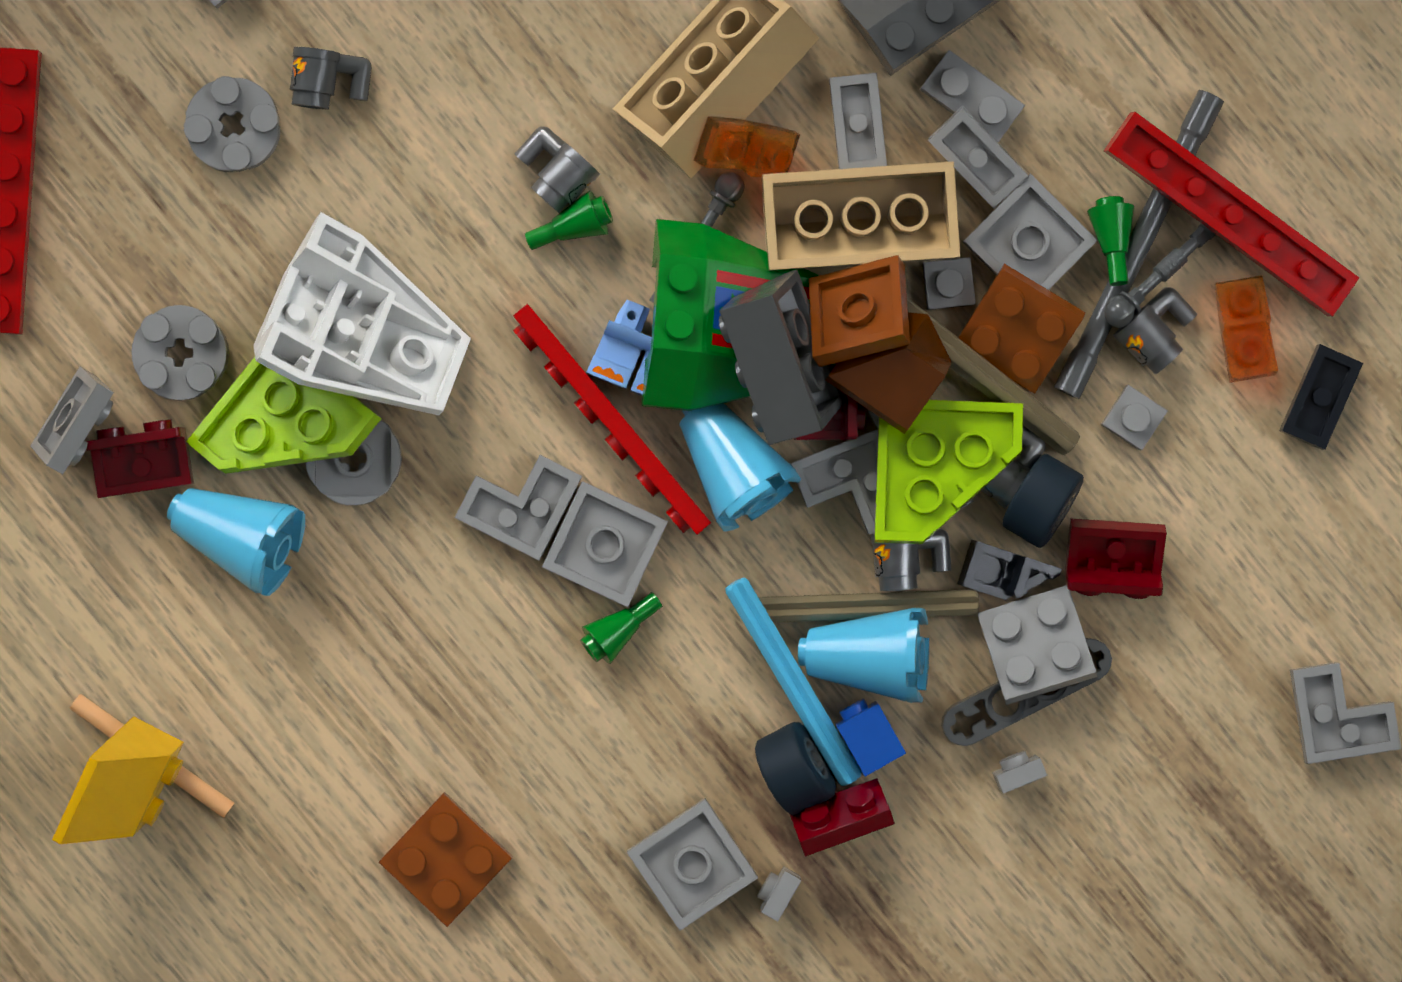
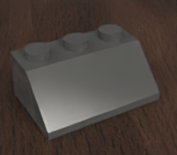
M1000 0L838 1L885 70L892 76Z
M794 270L733 297L719 310L721 314L719 317L721 334L727 343L732 344L737 358L735 368L738 380L742 387L748 388L754 404L752 406L754 424L759 432H764L768 445L822 431L845 403L842 392L825 381L833 369L832 365L819 367L813 359L810 304L798 270Z

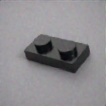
M1316 345L1279 431L1316 448L1326 450L1363 363L1324 345Z

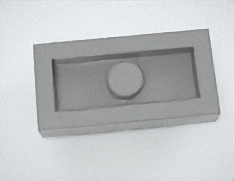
M948 50L920 89L952 114L963 106L997 142L1000 141L1025 107L1023 103L950 50Z
M877 73L829 78L839 169L887 166Z
M963 106L928 138V141L948 162L954 161V168L993 208L1028 177V173Z

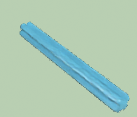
M745 577L732 582L725 588L728 598L841 786H846L856 781L862 775L859 766L750 582Z

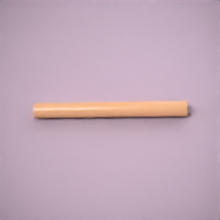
M82 694L75 699L70 707V710L110 738L124 726L122 722ZM184 766L181 767L173 782L222 818L226 817L235 804Z

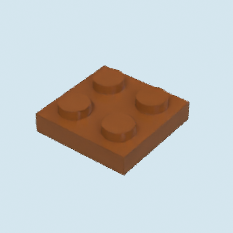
M899 255L809 278L812 356L819 367L910 344L905 264Z
M1004 263L958 338L1012 381L1035 394L1084 319L1086 312Z
M444 792L382 857L379 863L448 927L505 867L513 856Z

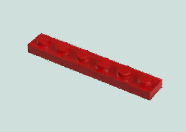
M0 47V333L23 335L42 52L39 50Z
M1137 112L1129 113L1104 149L1106 154L1326 316H1334L1359 280L1357 275Z
M528 303L513 316L520 324L513 330L531 352L536 347H540L550 359L543 367L561 388L567 383L571 384L581 396L574 404L588 421L593 424L600 419L608 428L611 434L605 438V441L622 461L629 455L642 469L635 476L652 497L659 492L665 496L672 505L666 513L684 534L691 528L698 535L710 525V520Z

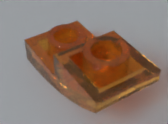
M708 116L694 161L705 168L741 169L751 177H762L763 174L788 173L800 134L793 130L759 122Z
M1263 276L1215 283L1218 318L1229 383L1275 376L1278 372V366L1269 327L1271 315Z

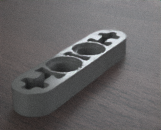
M1085 638L1090 651L1101 652L1102 657L1096 661L1098 667L1096 670L1097 677L1060 688L1049 695L1041 694L1021 700L1016 711L1008 716H1000L993 710L992 699L1001 690L998 681L946 709L941 723L943 733L951 742L957 745L968 746L975 744L1103 678L1111 668L1112 657L1110 650L1104 643L1096 639ZM983 699L985 712L995 723L986 728L985 720L982 718L970 726L971 735L965 737L960 731L953 733L951 726L956 723L954 715L962 711L966 717L980 712L974 703Z

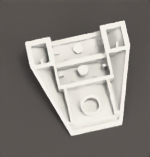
M320 212L282 277L253 347L256 362L299 385L440 415L445 408L471 338L363 235Z

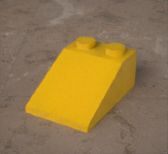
M133 716L89 757L52 840L58 844L133 837L145 824L152 826L165 802L158 798L164 784L171 786L182 767L183 760L177 758L184 742Z

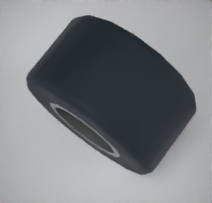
M1048 454L1042 455L1030 469L1009 504L1003 518V527L1038 548L1044 547L1052 538L1075 501L1083 484V475Z
M792 722L756 742L755 753L761 774L776 801L790 815H798L806 808L821 804L834 797L836 785L833 773L806 727L800 722Z

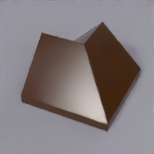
M908 312L909 345L838 362L825 381L905 434L945 378L952 363L928 314Z

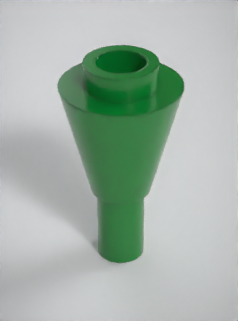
M588 191L555 216L552 222L526 232L525 238L530 249L534 250L558 239L564 241L607 235V224L613 222V217L603 196L596 198L591 191Z
M1120 196L1100 198L1095 201L1096 206L1090 208L1087 214L1102 252L1107 257L1110 286L1126 285L1129 281L1125 254L1128 253L1134 205L1124 203V198Z
M650 592L631 608H625L582 626L586 636L580 639V642L595 662L603 658L608 664H611L640 628L639 624L663 606L656 595Z

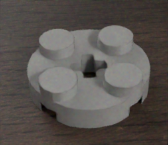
M222 76L203 86L193 96L186 111L184 133L188 138L191 149L204 163L222 172H241L260 166L273 154L280 139V117L274 100L261 86L248 79ZM236 112L241 113L243 117L240 123L245 128L244 132L241 135L233 132L229 137H225L222 134L225 127L221 123L222 118L225 115L232 117Z
M168 306L154 314L148 315L142 321L132 343V362L142 384L159 396L172 400H191L200 397L220 380L228 364V343L221 328L206 313L190 306ZM185 339L184 345L187 348L193 349L192 358H185L183 366L177 367L175 366L174 358L168 357V348L175 347L176 340Z
M380 420L358 447L359 452L367 454V462L359 464L357 472H350L349 464L341 463L340 457L305 462L310 479L321 493L339 504L363 505L373 502L389 492L399 475L402 455L398 439L390 426L384 421Z

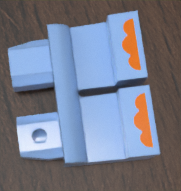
M626 300L618 312L615 321L609 320L595 355L586 371L588 375L627 390L641 352L645 351L644 358L631 387V392L643 396L645 359L651 351L652 337L641 332L649 314V308Z

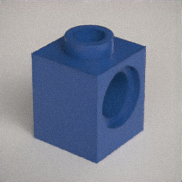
M861 699L839 712L843 719L835 723L865 777L906 754L876 701L867 705L865 699Z

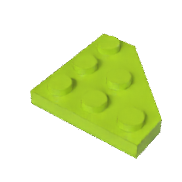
M254 357L186 442L218 470L228 474L352 456L382 418L356 397L299 385L256 362Z
M929 400L905 434L879 417L874 542L923 544L1014 461L1022 452L1023 403Z

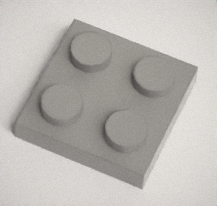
M1030 173L963 243L996 276L1005 263L1049 290L1098 240Z
M80 366L30 447L48 467L63 475L69 465L74 467L84 455L88 444L85 438L94 424L99 426L107 418L113 405V401L110 398L114 392L96 375Z
M582 481L542 567L628 607L668 521Z
M1067 585L978 613L1006 705L1097 677L1084 632Z
M706 798L627 850V854L679 931L758 879V875Z

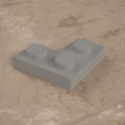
M878 429L861 435L857 439L848 440L790 463L801 478L800 483L797 484L807 508L851 491L867 533L875 532Z
M539 455L519 496L476 475L454 518L540 561L582 476L542 455Z
M1334 662L1290 669L1304 763L1312 764L1401 749L1394 702L1388 701L1347 708L1340 663Z

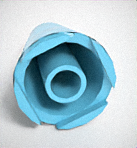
M718 404L692 411L682 410L685 417L680 421L679 425L716 522L724 532L739 528L735 519L746 514L753 521L776 506L793 491L789 481L800 483L801 478L796 469L726 404Z
M194 488L187 489L183 494L178 493L175 495L167 511V519L171 520L170 527L172 532L254 593H260L265 596H270L287 577L292 567L284 564L290 549L299 552L305 531V514L294 505Z
M909 608L810 628L807 638L799 639L798 664L799 666H806L807 674L811 677L910 703H922L924 698L918 690H926L929 638L920 636L919 625H928L926 611L923 608Z

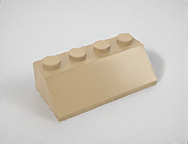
M711 0L615 105L613 110L662 156L688 177L692 178L733 132L741 126L744 120L765 97L773 91L776 85L797 62L805 56L807 51L818 41L819 37L792 6L783 0Z
M954 161L762 175L764 227L769 271L859 265L899 255L902 261L960 258Z

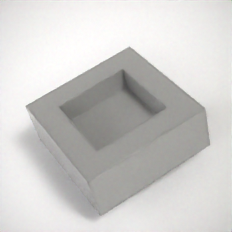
M970 257L922 263L927 310L973 306L976 304Z
M1126 385L1101 425L1138 450H1143L1168 410L1130 385Z
M1026 751L999 761L1002 768L992 772L997 786L1003 794L1047 776L1040 757L1037 755L1028 757Z
M783 866L779 875L771 872L757 896L764 900L760 906L761 912L778 922L802 881L800 875Z

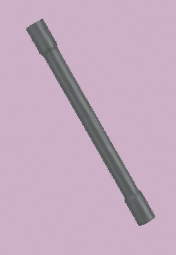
M1198 90L1181 125L1180 134L1176 142L1196 156L1201 143L1206 140L1224 101L1209 92ZM1154 188L1130 235L1128 253L1125 254L1129 283L1122 286H1110L1108 280L1077 346L1071 351L1054 386L1057 390L1076 399H1080L1097 364L1098 355L1112 328V325L1105 318V307L1109 300L1121 291L1129 293L1173 203Z

